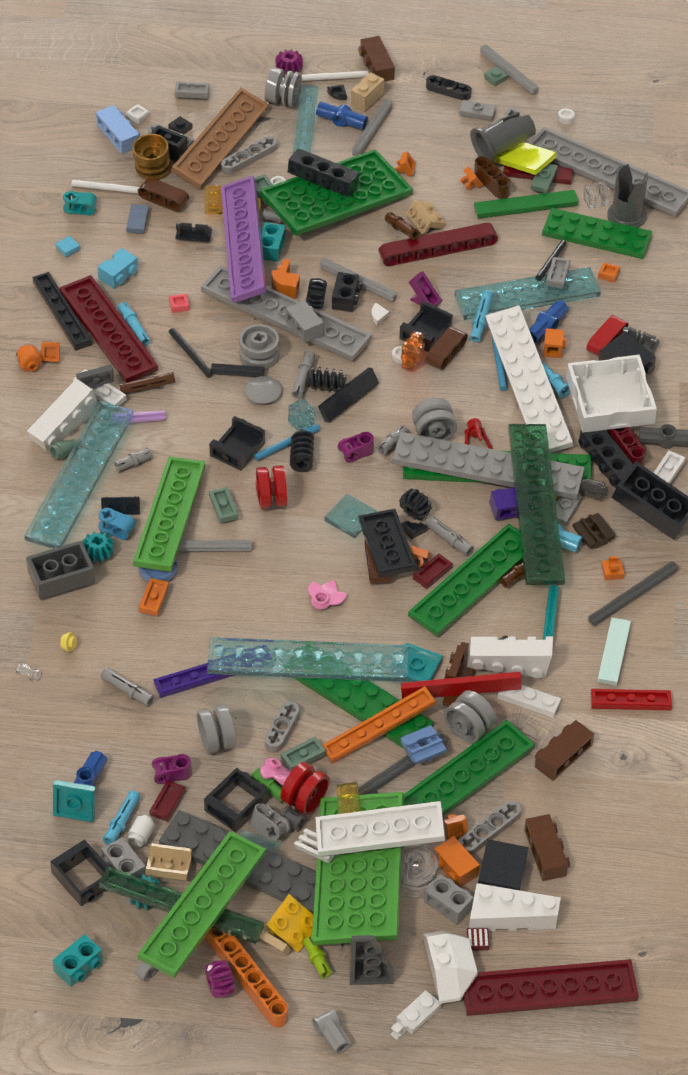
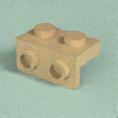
M414 200L406 212V215L423 235H426L430 227L443 229L446 225L441 214L434 209L431 202L426 200Z
M152 843L150 845V856L146 865L145 875L187 881L191 868L192 849Z

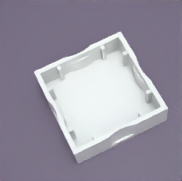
M640 355L616 357L602 361L591 360L568 363L566 379L582 433L655 424L657 408L651 389L646 382V373Z

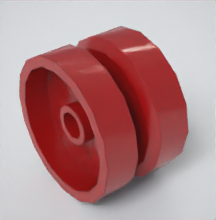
M273 466L271 478L266 467L256 468L255 485L260 509L271 507L272 496L277 507L287 506V485L284 466Z
M301 762L290 772L285 780L280 793V799L289 806H295L297 811L302 814L310 815L320 805L321 798L325 797L330 785V778L321 771L315 772L314 767L306 762Z

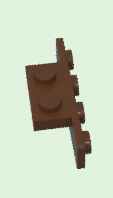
M461 642L460 645H457L456 651L451 653L449 661L451 667H447L445 679L472 676L474 669L467 667L469 643ZM460 695L444 697L443 706L449 707Z

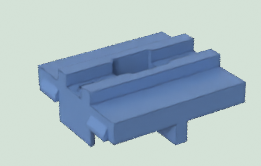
M432 726L401 737V744L405 748V752L416 765L426 760L431 762L433 757L447 752L442 739L439 738L437 731Z

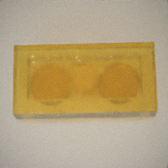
M222 185L205 186V215L222 214Z
M357 781L336 785L338 814L359 812L360 802Z

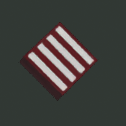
M467 928V938H469L472 951L489 950L488 928Z

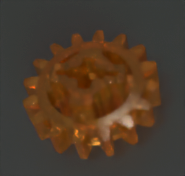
M413 331L410 334V338H407L406 342L403 343L400 357L403 361L401 365L403 369L412 371L416 363L419 364L420 359L423 357L425 343H423V333Z

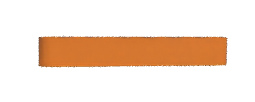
M219 917L205 936V940L221 961L225 960L228 963L234 978L267 1021L274 1027L284 1026L288 1021V1006Z

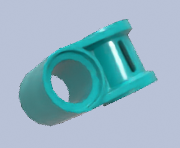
M74 191L64 193L63 200L65 204L63 210L65 213L87 216L95 213L97 202L95 194Z

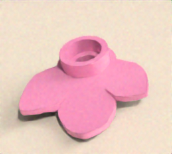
M313 581L308 587V593L312 597V606L320 610L326 609L330 605L341 604L347 596L345 592H337L335 581H330L322 586Z
M267 758L264 761V766L260 768V773L264 779L274 778L282 786L291 772L283 767L276 758Z

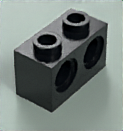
M338 272L332 294L331 309L353 312L354 305H358L359 295L357 293H360L362 288V282H359V275Z

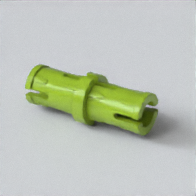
M309 937L305 938L303 945L309 954L310 963L314 964L321 979L325 978L323 974H325L326 978L332 974V970L325 959V952L320 949L319 945H313Z

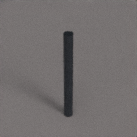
M560 241L535 276L537 281H541L551 267L553 257L560 255L567 245L566 241Z
M171 328L169 334L207 378L212 377L213 372L174 328Z

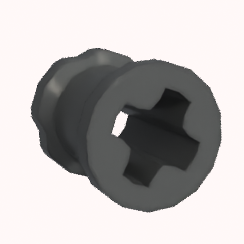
M289 805L281 813V816L289 821L295 831L301 830L307 819L305 814L297 813Z

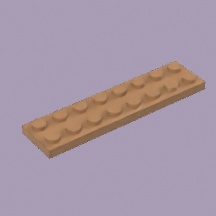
M240 87L173 165L171 172L200 189L221 165L222 160L231 153L263 115L269 104Z

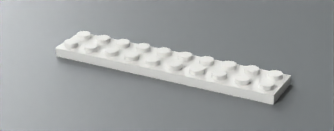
M520 306L485 315L535 451L553 453L573 447L570 433Z

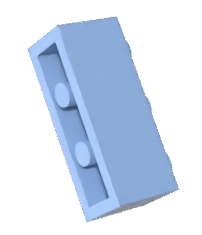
M114 105L96 112L97 126L120 153L124 154L133 150V144L140 137L138 130L132 127L130 121L124 118L122 112Z

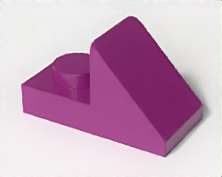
M424 271L419 272L409 281L410 286L416 293L410 298L411 301L418 305L425 301L434 306H437L442 301Z

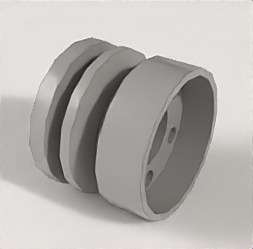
M272 67L266 81L265 101L278 104L281 99L282 105L286 106L288 104L290 107H295L301 93V73L295 72L293 74V71H288L285 77L283 69Z

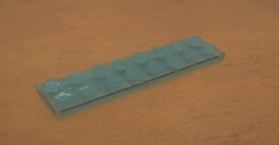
M587 267L569 270L563 289L546 286L548 274H546L541 281H537L535 277L455 290L454 296L463 319L468 320L476 318L482 292L485 290L493 293L488 315L518 305L521 310L553 305L559 300L566 303L600 297L601 291L591 268Z

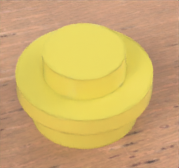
M73 632L62 635L60 641L62 649L72 652L76 648L77 638Z

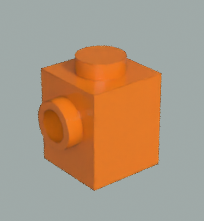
M546 328L544 357L561 358L562 348L566 349L567 338H563L564 330Z

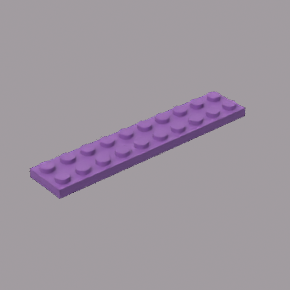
M253 175L221 186L230 296L233 303L267 292L256 180Z

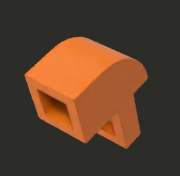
M283 259L281 266L278 265L277 271L272 270V289L296 299L300 288V275L290 273V260Z

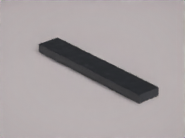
M46 272L32 277L33 283L74 350L77 351L91 346L92 341L60 292L51 274Z

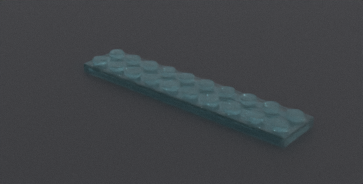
M103 401L98 402L24 535L26 541L53 549L64 545L133 418V410Z
M210 637L207 674L407 682L409 645Z

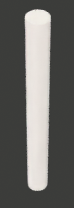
M368 71L302 75V81L364 78L368 75Z
M72 180L71 183L72 187L138 194L139 188Z

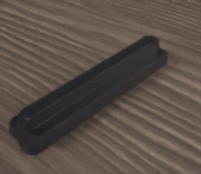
M212 363L211 365L213 374L259 377L265 374V368L261 366Z

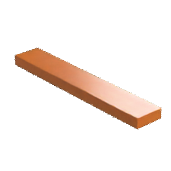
M424 686L323 744L322 746L326 749V756L332 764L436 705L435 699Z

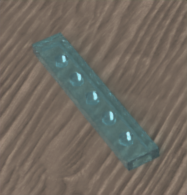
M302 85L293 153L298 148L307 152L311 151L318 86Z

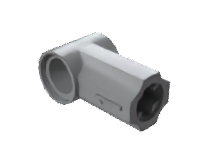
M333 1009L312 1019L316 1032L319 1036L325 1038L334 1054H341L351 1046V1041L341 1028L340 1020Z

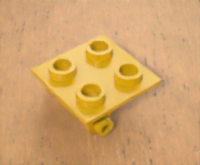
M288 894L267 922V933L280 937L298 953L304 946L303 940L312 935L313 914Z

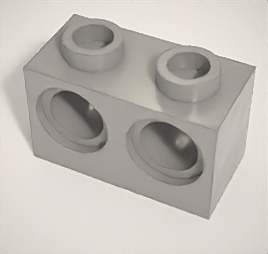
M123 837L101 849L102 859L115 874V882L117 884L120 883L124 889L128 888L129 882H134L135 876L141 878L142 874L145 875V865Z
M441 874L425 890L424 902L457 925L472 910L474 900L472 894L468 890L457 886L452 879L446 878Z

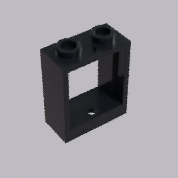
M236 768L204 798V811L236 833L251 818L257 804H266L268 802V789L264 784L252 779L247 772H242ZM237 785L255 797L239 814L221 802Z
M85 839L50 861L51 873L80 906L92 902L96 896L104 891H109L115 885L114 872ZM87 859L102 878L80 891L65 873Z

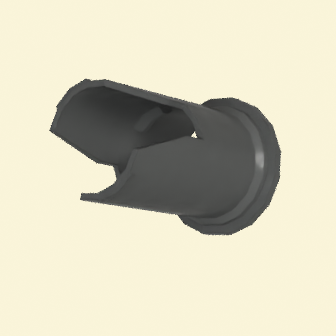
M517 112L482 129L478 127L472 128L470 138L479 157H487L493 162L495 156L534 136L536 128L530 115L519 117L520 113Z
M629 164L618 167L616 170L613 204L610 205L607 211L609 221L638 228L645 223L647 213L644 209L647 180L649 178L648 173L645 174L641 183L633 184Z

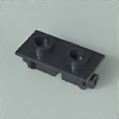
M176 223L177 232L175 239L210 242L212 229L208 224H195V227H192V223Z
M139 496L101 497L102 509L111 508L126 515L140 514Z

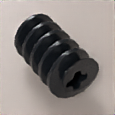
M311 366L308 376V387L311 384V388L315 389L318 385L319 390H322L325 386L326 391H330L332 387L333 392H337L338 388L341 389L346 385L347 373L343 375V370H340L339 374H336V370L333 369L330 374L328 368L322 373L321 367L315 372L314 366Z
M297 431L291 437L290 466L294 471L308 472L313 467L314 435L310 431Z

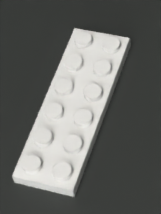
M441 801L315 817L319 857L445 841Z

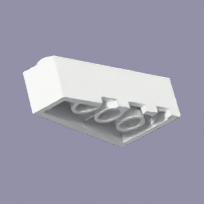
M75 379L27 430L31 441L44 450L49 451V447L53 442L61 441L96 413L100 406L93 389Z

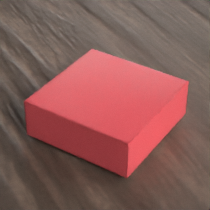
M187 294L169 296L172 313L190 310Z

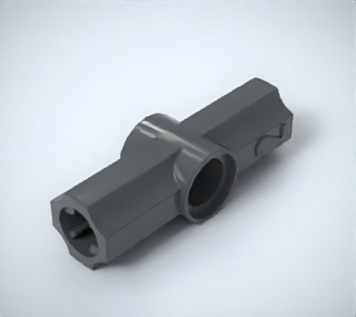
M664 424L660 428L640 427L639 442L659 444L660 447L670 449L674 445L688 446V430L676 429L670 424Z

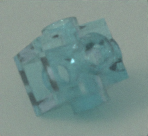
M304 398L288 406V422L292 427L294 426L298 431H302L314 424V408Z

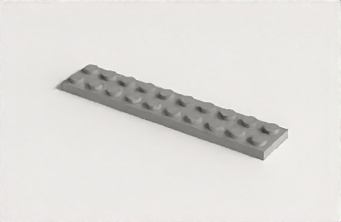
M543 127L529 143L556 152L557 157L552 163L564 168H571L573 172L613 190L615 189L616 170L621 165L628 164L546 127ZM629 164L633 177L632 183H641L648 172ZM648 173L649 178L647 180L644 203L676 217L688 202V190Z
M221 265L201 286V292L298 336L286 321V308L300 301L266 286L267 292L233 303L230 296L228 268ZM313 308L317 316L323 319L324 327L323 335L309 342L353 362L371 341L372 334Z
M405 432L400 433L392 459V464L508 487L528 485L529 491L577 500L584 473V467Z

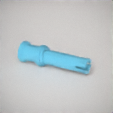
M541 360L552 389L557 392L560 398L567 397L570 394L568 384L563 381L561 375L555 374Z

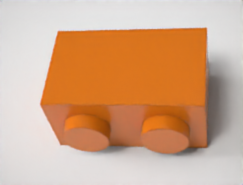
M454 836L434 848L433 862L438 869L441 868L446 877L452 879L460 888L479 876L480 864Z

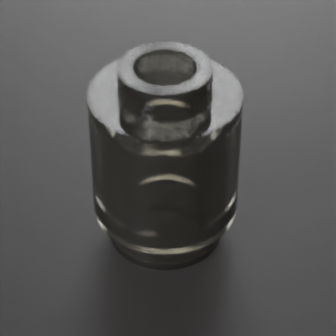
M583 478L579 493L601 501L602 498H606L608 487H606L605 482Z

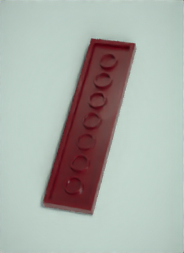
M92 275L59 287L60 292L125 383L158 371V365Z
M627 959L478 972V975L463 997L466 1016L631 1002L638 1001L639 995L632 960Z

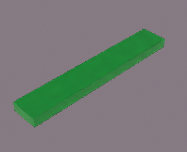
M575 190L474 202V210L477 219L549 210L551 208L578 206L579 201Z

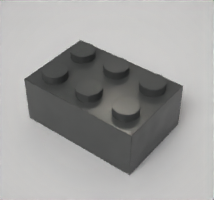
M82 540L26 557L28 574L40 600L95 583L94 567Z

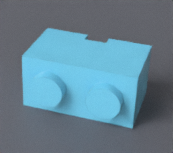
M123 248L112 255V260L107 259L98 266V279L113 289L123 284L126 279L138 271V258Z

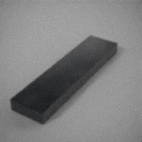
M368 367L318 405L325 422H330L379 384L373 368Z

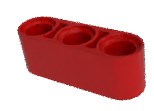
M611 315L590 338L586 350L599 356V351L623 334L624 327H628L629 323Z

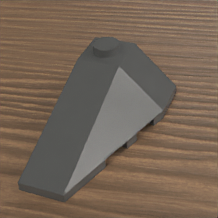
M374 935L351 936L349 952L350 985L393 984L394 969Z

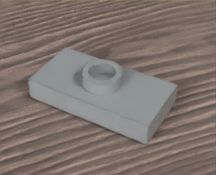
M176 82L175 97L208 99L209 83Z
M463 100L459 115L492 121L496 105Z
M553 257L546 286L564 288L571 260Z
M578 495L577 500L560 497L549 514V519L566 526L581 502L582 496Z

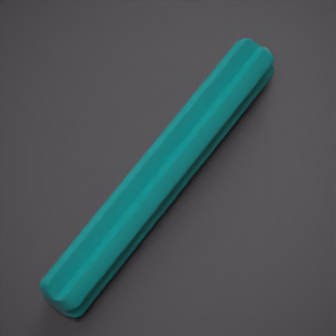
M557 585L549 586L543 640H546V636L554 637L559 586Z

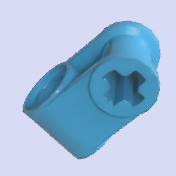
M104 508L99 511L100 522L98 527L103 533H109L121 540H126L136 526L135 519L129 515L122 514L111 508Z

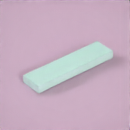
M611 618L598 675V683L617 686L631 621Z

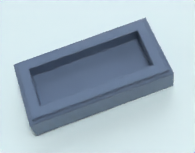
M131 204L126 227L127 233L144 234L149 205Z

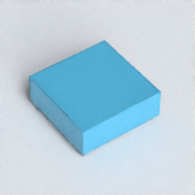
M71 236L55 243L56 248L65 257L80 250V245Z

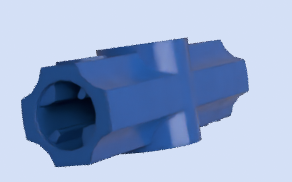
M320 101L316 110V115L332 120L339 127H343L346 124L364 130L368 122V116L353 112L349 106L344 104L337 107Z
M556 301L546 312L541 311L536 322L529 328L534 344L539 343L545 337L546 328L556 329L559 321L568 313L569 307L564 301Z
M99 751L91 752L83 767L77 770L76 779L73 783L96 786L95 782L107 763V757Z

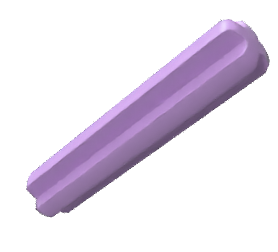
M164 410L111 415L112 424L166 420V412Z

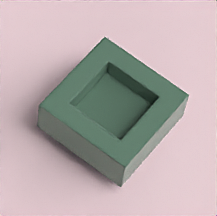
M496 66L485 72L484 78L493 86H497L506 81L508 75Z

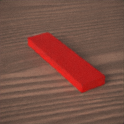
M591 689V709L671 711V690Z

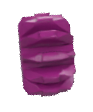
M285 49L284 52H279V55L275 58L276 68L283 69L285 74L288 71H293V74L300 72L303 67L302 55L298 51L293 52L292 49L290 51Z
M222 960L206 965V980L212 995L218 998L234 993V978L228 963Z

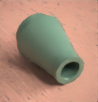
M75 439L53 442L49 447V451L53 459L61 460L74 450H77L78 443Z

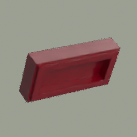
M437 554L413 574V580L428 589L453 568V563L441 554Z
M167 780L152 805L149 815L169 822L186 792V787Z

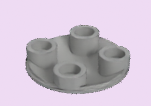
M259 376L251 379L246 384L245 394L253 405L276 403L281 395V385L271 377Z

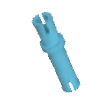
M487 290L482 292L476 318L472 322L473 328L470 340L473 342L481 341L483 329L487 325L485 315H488L493 293Z
M121 302L118 305V310L140 342L144 343L143 346H147L151 340L138 321L137 314L131 310L127 302Z
M129 791L117 815L109 823L110 827L103 837L105 844L113 843L117 840L120 833L124 832L126 822L141 799L138 792Z

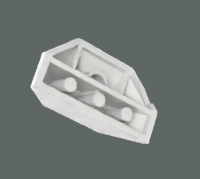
M444 930L422 933L439 1004L461 1001L464 993L478 975L469 938Z

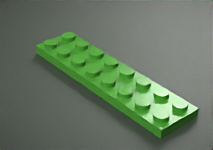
M168 457L133 560L134 567L172 571L206 467L205 461Z
M229 831L140 950L138 959L175 978L265 856L266 849Z

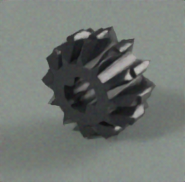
M320 278L310 279L306 302L309 306L315 309L323 307L327 288L326 280Z
M410 488L399 500L403 512L407 513L408 517L411 516L414 520L421 521L432 509L431 501L428 500V497L423 492H419L418 489Z

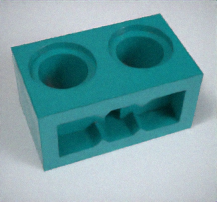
M265 222L263 229H260L263 260L278 262L285 241V225Z
M84 934L52 960L53 970L72 987L75 983L81 982L92 969H97L103 961L102 949Z

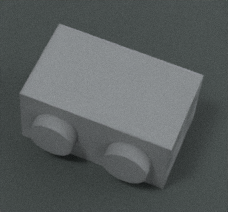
M305 300L286 308L287 323L304 343L323 335V319L317 316L313 307L309 306Z

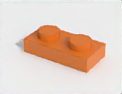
M150 578L139 605L140 613L158 616L169 588V582Z

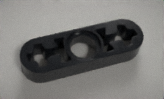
M430 75L426 78V88L429 91L459 100H469L471 98L472 88L469 85L436 75Z

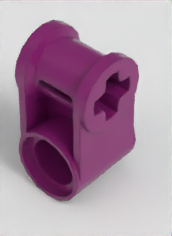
M361 432L355 436L344 438L338 443L337 448L344 454L345 461L351 463L373 454L374 436L370 432Z
M186 754L158 757L152 761V767L155 769L154 781L157 784H165L167 780L171 782L187 780L192 775L191 760Z

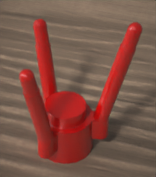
M477 418L470 419L467 422V429L464 430V444H469L470 435L473 438L478 437L479 441H482L483 436L488 449H493L485 429L482 428L481 421Z

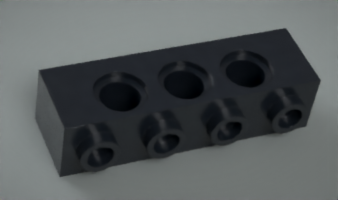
M298 148L288 159L287 173L347 197L358 186L359 172Z
M580 430L578 440L580 447L588 455H591V461L595 462L599 471L607 477L610 485L616 489L617 485L633 466L632 462L606 430L582 432Z

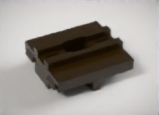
M599 513L590 514L587 518H581L580 521L572 524L574 530L582 537V541L585 542L589 549L604 546L616 536Z

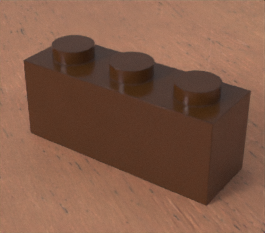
M380 36L360 39L359 55L363 57L364 65L368 67L369 73L371 72L383 78L384 82L394 80L395 66Z
M577 720L571 725H566L561 734L557 737L554 736L544 749L541 748L537 751L535 755V768L554 781L593 746L594 733Z
M550 814L527 818L524 831L542 881L566 877L570 861L568 855H564L562 839L557 836L556 822L552 821Z

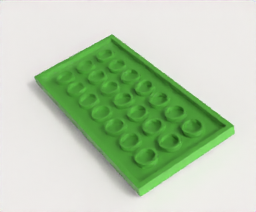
M403 792L321 798L320 816L404 806ZM402 846L337 854L330 863L317 858L312 931L313 945L351 943V936L374 935L377 941L398 940Z

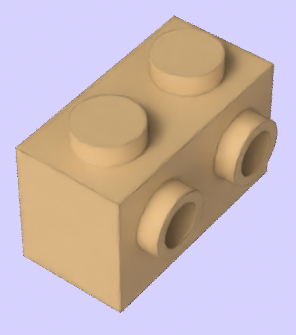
M371 72L362 78L361 82L354 86L350 92L351 106L363 112L368 110L384 94V79Z

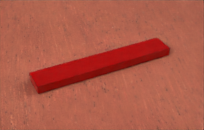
M521 672L405 682L401 683V697L403 699L424 686L433 698L458 696L468 690L478 694L521 690L522 677Z

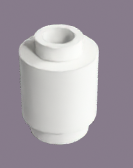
M147 815L137 816L128 832V842L136 847H142L143 844H146L155 828L153 819Z

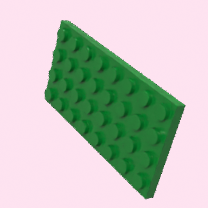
M374 149L337 162V164L359 172L358 186L349 197L300 177H294L260 189L259 195L289 229L298 236L412 195L413 188Z

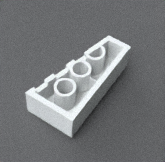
M546 636V640H536V637H528V640H516V637H508L504 640H499L498 637H471L468 647L467 667L496 673L521 672L523 676L545 679L552 658L553 636Z
M477 883L469 928H488V932H494L496 929L517 931L518 928H527L528 930L556 929L561 898Z

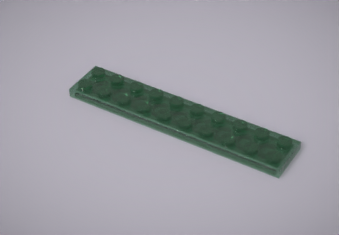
M509 424L508 434L525 584L564 585L565 574L546 424Z

